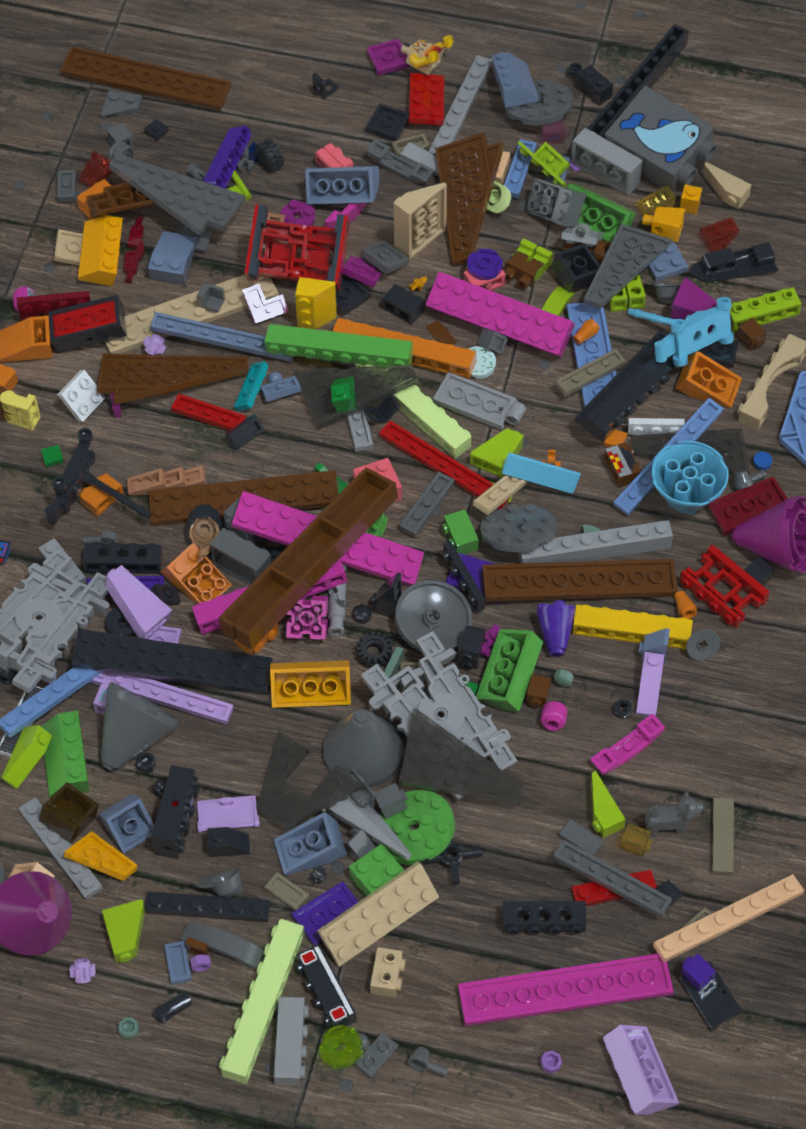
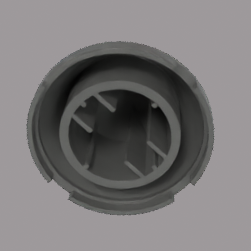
M110 682L106 689L101 760L104 762L103 766L111 771L114 768L120 769L175 730L180 721L145 698H141L132 691Z
M359 709L338 721L327 733L323 745L325 765L335 779L341 782L344 776H351V769H354L358 775L363 777L364 782L369 788L385 783L393 777L400 767L403 755V743L397 729L387 720L365 709Z

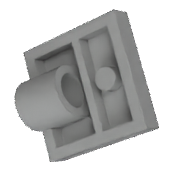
M580 223L575 227L565 229L562 232L561 239H565L567 243L571 244L581 242L585 243L588 247H594L599 240H603L604 232L593 231L588 224Z

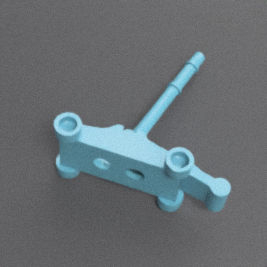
M728 297L718 298L716 301L717 307L696 311L692 316L688 315L685 321L659 316L655 313L641 311L640 309H628V315L635 316V318H643L671 327L672 332L654 344L657 362H665L669 356L673 355V364L675 366H685L688 364L687 355L718 340L721 344H730L734 341L730 323V308L732 305L731 299ZM713 324V330L708 333V327Z

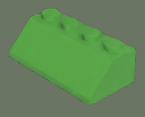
M577 184L568 185L569 188L586 193L578 224L586 223L590 226L591 230L604 232L603 239L609 242L613 241L621 224L631 227L636 212Z
M499 630L476 695L478 701L503 711H520L543 645V641L533 631Z
M78 710L59 713L41 726L53 735L44 753L50 798L66 782L82 793L90 792Z

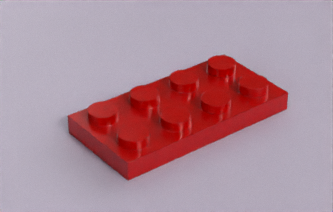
M410 73L409 123L443 125L444 75Z

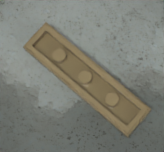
M614 349L557 379L555 385L566 397L625 366L626 360L617 349Z
M713 798L712 874L733 875L734 799Z

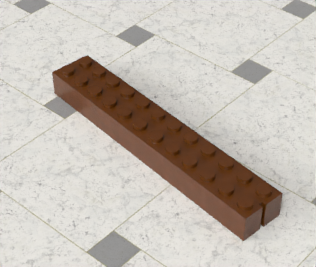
M365 467L218 617L221 632L234 640L238 639L239 643L252 650L398 498L396 482Z

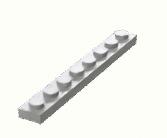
M476 56L428 152L436 155V147L455 141L492 66V59Z

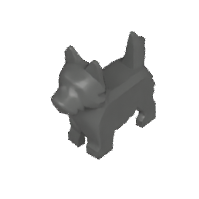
M685 792L677 805L652 806L647 810L644 817L647 837H656L659 830L675 829L676 834L686 833V826L689 820L702 812L703 803L695 801L693 797L688 796V792Z

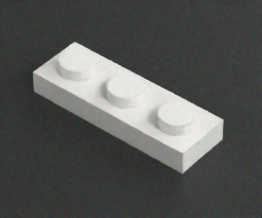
M629 418L627 433L628 435L674 436L685 424V419Z

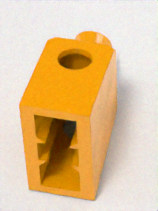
M657 207L654 216L644 214L642 225L652 226V234L678 242L684 224L685 208Z

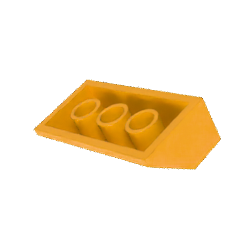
M103 215L84 223L77 280L113 287L117 274L123 218Z
M349 660L271 663L272 708L351 705Z

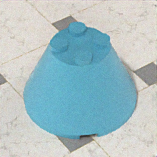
M682 441L681 444L669 445L659 452L652 466L653 483L668 502V505L678 512L689 515L695 514L696 511L717 499L725 490L728 482V467H726L723 457L712 447L700 442Z

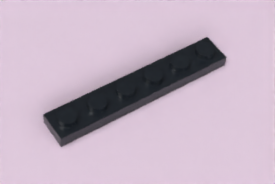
M147 891L145 914L269 923L271 901Z

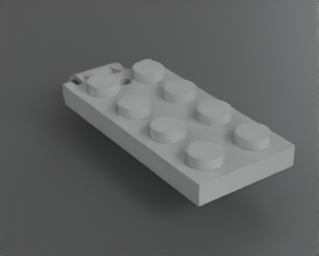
M451 372L447 373L433 397L434 404L503 430L505 421L511 425H518L526 411V407L518 402L517 398Z

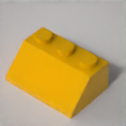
M299 277L295 293L297 327L318 329L336 319L335 282Z

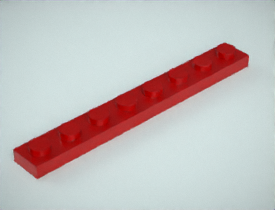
M391 420L379 432V437L435 472H441L455 479L456 485L477 498L494 485ZM508 498L504 503H502V504H501L499 507H497L496 509H497V510L502 509L503 506L510 500V498Z

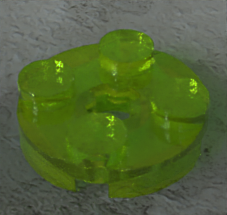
M337 1025L329 1029L323 1036L325 1038L323 1043L320 1044V1054L323 1060L337 1070L353 1065L363 1055V1043L360 1035L353 1028L345 1027L344 1025ZM341 1042L344 1045L346 1044L345 1048L342 1051H337V1049L339 1048V1044Z

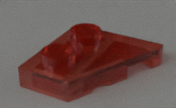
M96 151L91 153L92 158L90 162L87 161L85 169L82 170L79 176L80 181L90 188L113 173L109 169L111 160Z
M729 217L702 227L699 232L710 252L726 249L737 237L740 230L734 219Z

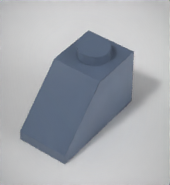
M665 628L645 635L644 642H640L638 652L642 654L641 662H644L645 652L664 654L663 665L665 664L670 629Z

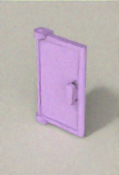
M256 795L197 801L198 833L207 831V828L259 827Z

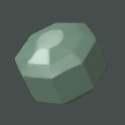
M564 669L556 670L554 681L559 686H571L574 675Z
M125 1017L119 1022V1034L124 1039L135 1038L139 1034V1023L132 1017Z

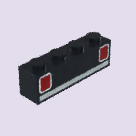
M320 944L296 954V969L300 975H304L306 979L304 983L308 992H313L315 996L313 1000L317 1009H322L324 1013L322 1017L326 1026H331L335 1033L356 1023V1012Z

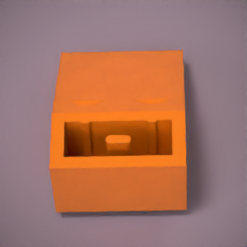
M49 316L30 317L0 330V363L52 358Z
M192 543L169 563L161 573L174 587L196 604L222 595L232 584L206 556H199L198 552L200 549Z

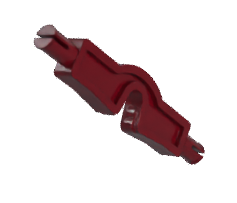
M136 217L135 225L131 226L127 241L128 248L135 249L125 253L124 272L126 274L125 282L128 284L129 282L130 284L133 283V276L137 275L139 261L145 254L142 217Z

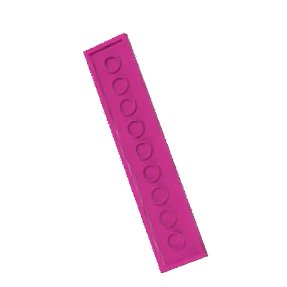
M243 491L231 527L289 546L317 516ZM365 532L344 553L340 561L343 565L388 580L399 572L402 574V584L410 587L416 583L424 552Z
M659 954L458 984L465 1026L673 995L674 992L668 964L663 962Z

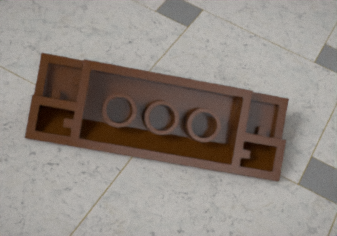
M129 183L103 187V193L86 196V202L92 212V218L157 205Z

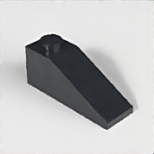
M397 572L380 586L377 593L373 594L371 604H373L374 613L395 619V608L402 595L401 573Z

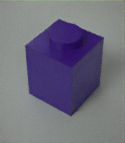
M698 953L694 957L689 956L682 964V974L699 991L715 978L716 971Z

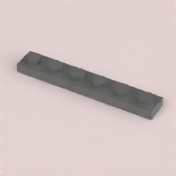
M563 840L553 855V859L660 918H662L672 902V898L565 840Z

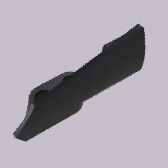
M766 242L734 252L731 248L707 253L701 257L700 262L692 264L689 275L703 282H711L777 272L779 269L774 264L776 256L770 243Z

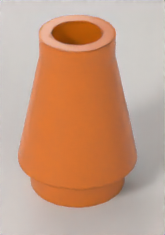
M593 319L585 320L578 332L573 336V339L577 344L581 345L584 341L597 335L600 327Z
M684 591L677 592L674 597L679 616L692 619L697 614L696 605Z

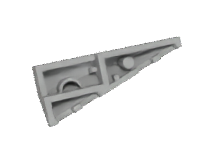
M344 788L337 790L325 804L329 814L354 828L362 829L370 840L379 845L383 844L385 848L406 860H409L412 856L378 812L369 805L365 808L359 807L351 797L352 793L348 794Z

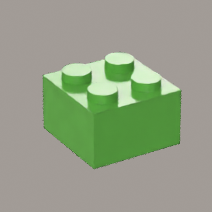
M380 844L349 866V877L367 897L405 870L383 844Z

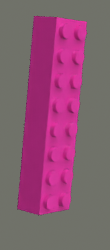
M438 272L426 306L430 309L475 326L493 330L510 339L560 358L564 354L575 326L571 320L442 272Z

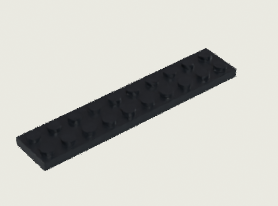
M78 629L72 667L267 695L270 666L273 658Z

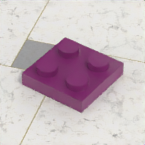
M399 39L367 47V53L378 76L410 67L406 62L407 55L401 52L402 45Z

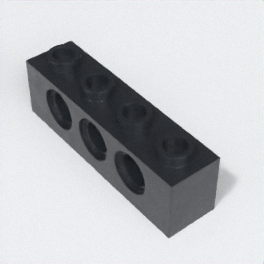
M85 543L83 555L85 573H109L112 569L116 570L122 565L131 574H161L162 546L154 543Z
M502 901V933L517 935L519 933L531 935L550 933L557 935L570 932L577 935L586 932V901ZM565 916L568 917L570 920L563 921L560 918ZM526 917L528 920L521 921L518 918ZM547 917L549 920L542 921L539 918Z

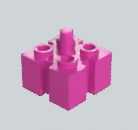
M304 595L287 613V615H292V618H289L287 621L286 638H302L304 634H310V639H326L328 619H323V616H326L328 613V596H313L311 600H305Z

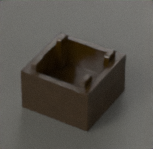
M66 782L42 806L39 821L72 843L96 819L99 804Z

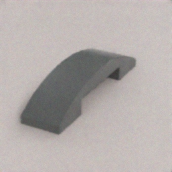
M376 139L366 150V154L377 164L405 180L426 184L434 173L433 169L420 162L418 165H415L390 152L389 146Z
M188 922L180 937V941H185V943L188 937L207 943L208 949L237 960V963L255 970L264 954L263 949L237 935L201 923Z

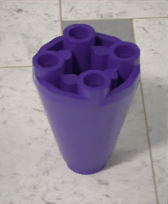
M558 600L550 605H537V617L549 656L552 657L564 656L573 625L575 606L565 605V601Z

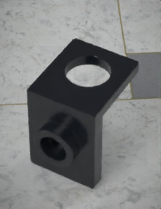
M316 73L312 74L313 90L323 99L339 90V87L329 78L323 80ZM326 85H331L332 89L326 91Z
M389 393L379 407L364 406L363 409L370 422L387 423L400 406L393 393ZM370 411L374 412L378 418L374 417Z
M155 584L150 589L162 602L177 605L181 603L176 587Z

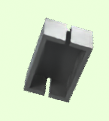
M223 528L210 543L213 565L249 586L271 564V554L267 550L256 547L247 539H242L234 531H228Z

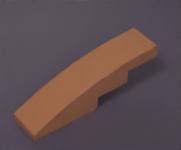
M202 465L188 470L179 467L165 472L160 468L127 478L128 494L130 496L149 495L151 490L206 484L205 469Z

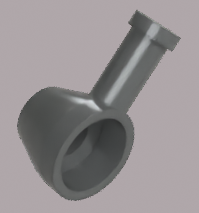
M746 470L736 472L734 474V487L736 490L752 486L753 482L765 479L766 473L764 470H760L758 473L750 476Z
M418 1047L408 1059V1065L412 1069L422 1072L430 1070L442 1075V1077L446 1076L449 1068L431 1062L429 1051L424 1047Z

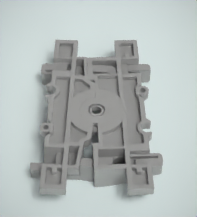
M432 631L416 640L417 646L424 655V658L419 660L420 668L412 670L410 666H407L389 679L379 665L376 664L361 674V678L375 695L369 700L370 712L373 713L382 708L386 713V717L391 716L390 721L399 719L401 724L397 726V730L403 731L415 747H419L416 750L417 758L423 759L425 755L427 756L428 771L432 772L435 776L444 771L441 777L431 783L430 789L433 791L444 784L458 801L474 789L464 774L478 767L480 761L490 757L499 773L517 764V760L505 743L511 738L507 729L498 731L491 721L492 715L483 716L481 714L486 705L480 704L470 687L467 686L469 677L461 675L459 678V670L454 663L445 668L442 666L453 660L456 652L452 648L445 651L436 634ZM424 679L428 685L427 691L431 699H429L427 695L423 692L424 684L422 683V680ZM398 685H399L400 689H403V691H404L403 693H400V692L397 690L396 687H397ZM443 712L445 716L440 718L437 713Z

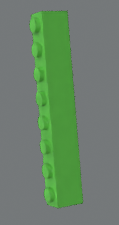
M269 324L264 341L266 352L272 354H286L310 359H324L326 361L334 360L344 363L350 362L361 365L391 367L399 370L410 369L414 352L412 341Z

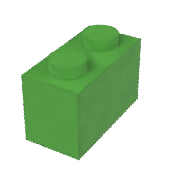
M466 510L445 515L442 530L444 535H448V541H451L457 553L466 554L478 550L479 540Z

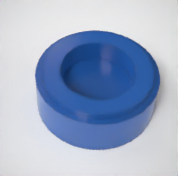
M763 451L756 453L753 459L754 467L758 470H768L772 465V456Z

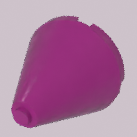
M792 496L736 526L735 530L732 531V540L735 541L736 545L793 573H805L806 504L804 501H806V497Z
M37 871L20 872L5 879L0 884V944L9 951L20 955H38L57 946L65 937L72 918L71 902L64 887L50 875Z

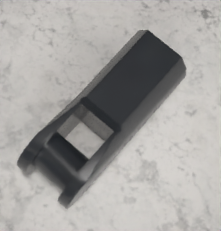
M184 991L168 1002L158 1006L154 1010L157 1022H167L174 1015L190 1007L192 1001Z

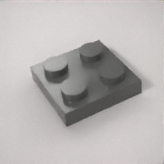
M385 240L363 248L360 253L369 263H372L385 274L408 265L410 260Z

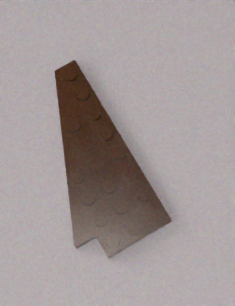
M103 354L97 393H114V404L154 395H166L171 391L248 374L249 357Z

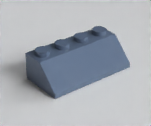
M500 52L492 55L494 74L505 108L539 102L527 63L509 52Z
M379 166L305 169L307 204L375 202L379 187Z

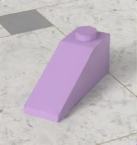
M645 652L636 710L637 715L650 716L653 713L656 716L664 654Z

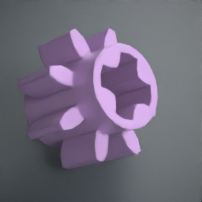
M152 334L150 337L146 336L143 341L144 350L151 355L163 354L166 349L165 340L156 334Z
M87 958L74 960V965H70L69 968L70 978L75 977L76 983L90 982L91 977H94L96 974L95 964H90V959Z

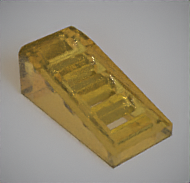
M665 186L637 201L635 205L643 216L644 214L650 215L655 213L657 207L675 206L676 197L670 187Z

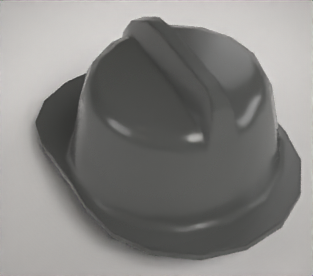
M645 281L646 284L655 286L657 297L663 303H673L681 284Z
M237 867L229 871L209 875L199 880L196 886L198 888L211 887L217 895L231 897L243 890L239 876L242 868Z

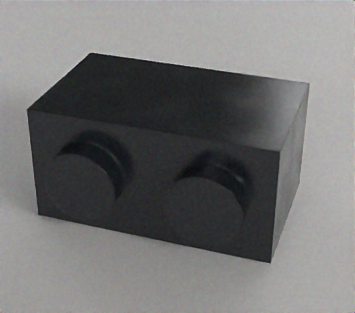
M589 65L577 73V88L598 106L612 98L613 83L593 66Z
M394 284L382 297V309L412 325L424 312V300L420 296L410 293L406 288Z

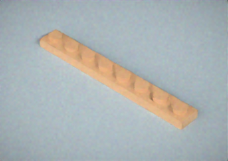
M790 875L655 941L653 947L663 962H667L803 895L804 889L795 876Z

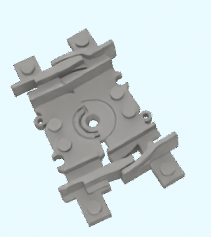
M58 549L43 562L42 567L33 563L28 568L29 577L21 580V586L24 588L18 589L14 587V592L2 603V609H0V667L4 670L11 668L19 671L12 680L13 685L28 693L33 690L40 679L49 684L56 680L55 660L62 657V651L58 649L65 648L68 650V643L78 632V626L81 629L86 628L91 623V618L95 612L104 617H107L109 613V603L103 600L109 592L105 587L107 577L97 572L88 585L78 582L63 573L72 563V558ZM26 634H28L27 637L25 638V643H26L27 646L25 647V649H24L23 652H22V641H21V639H22Z

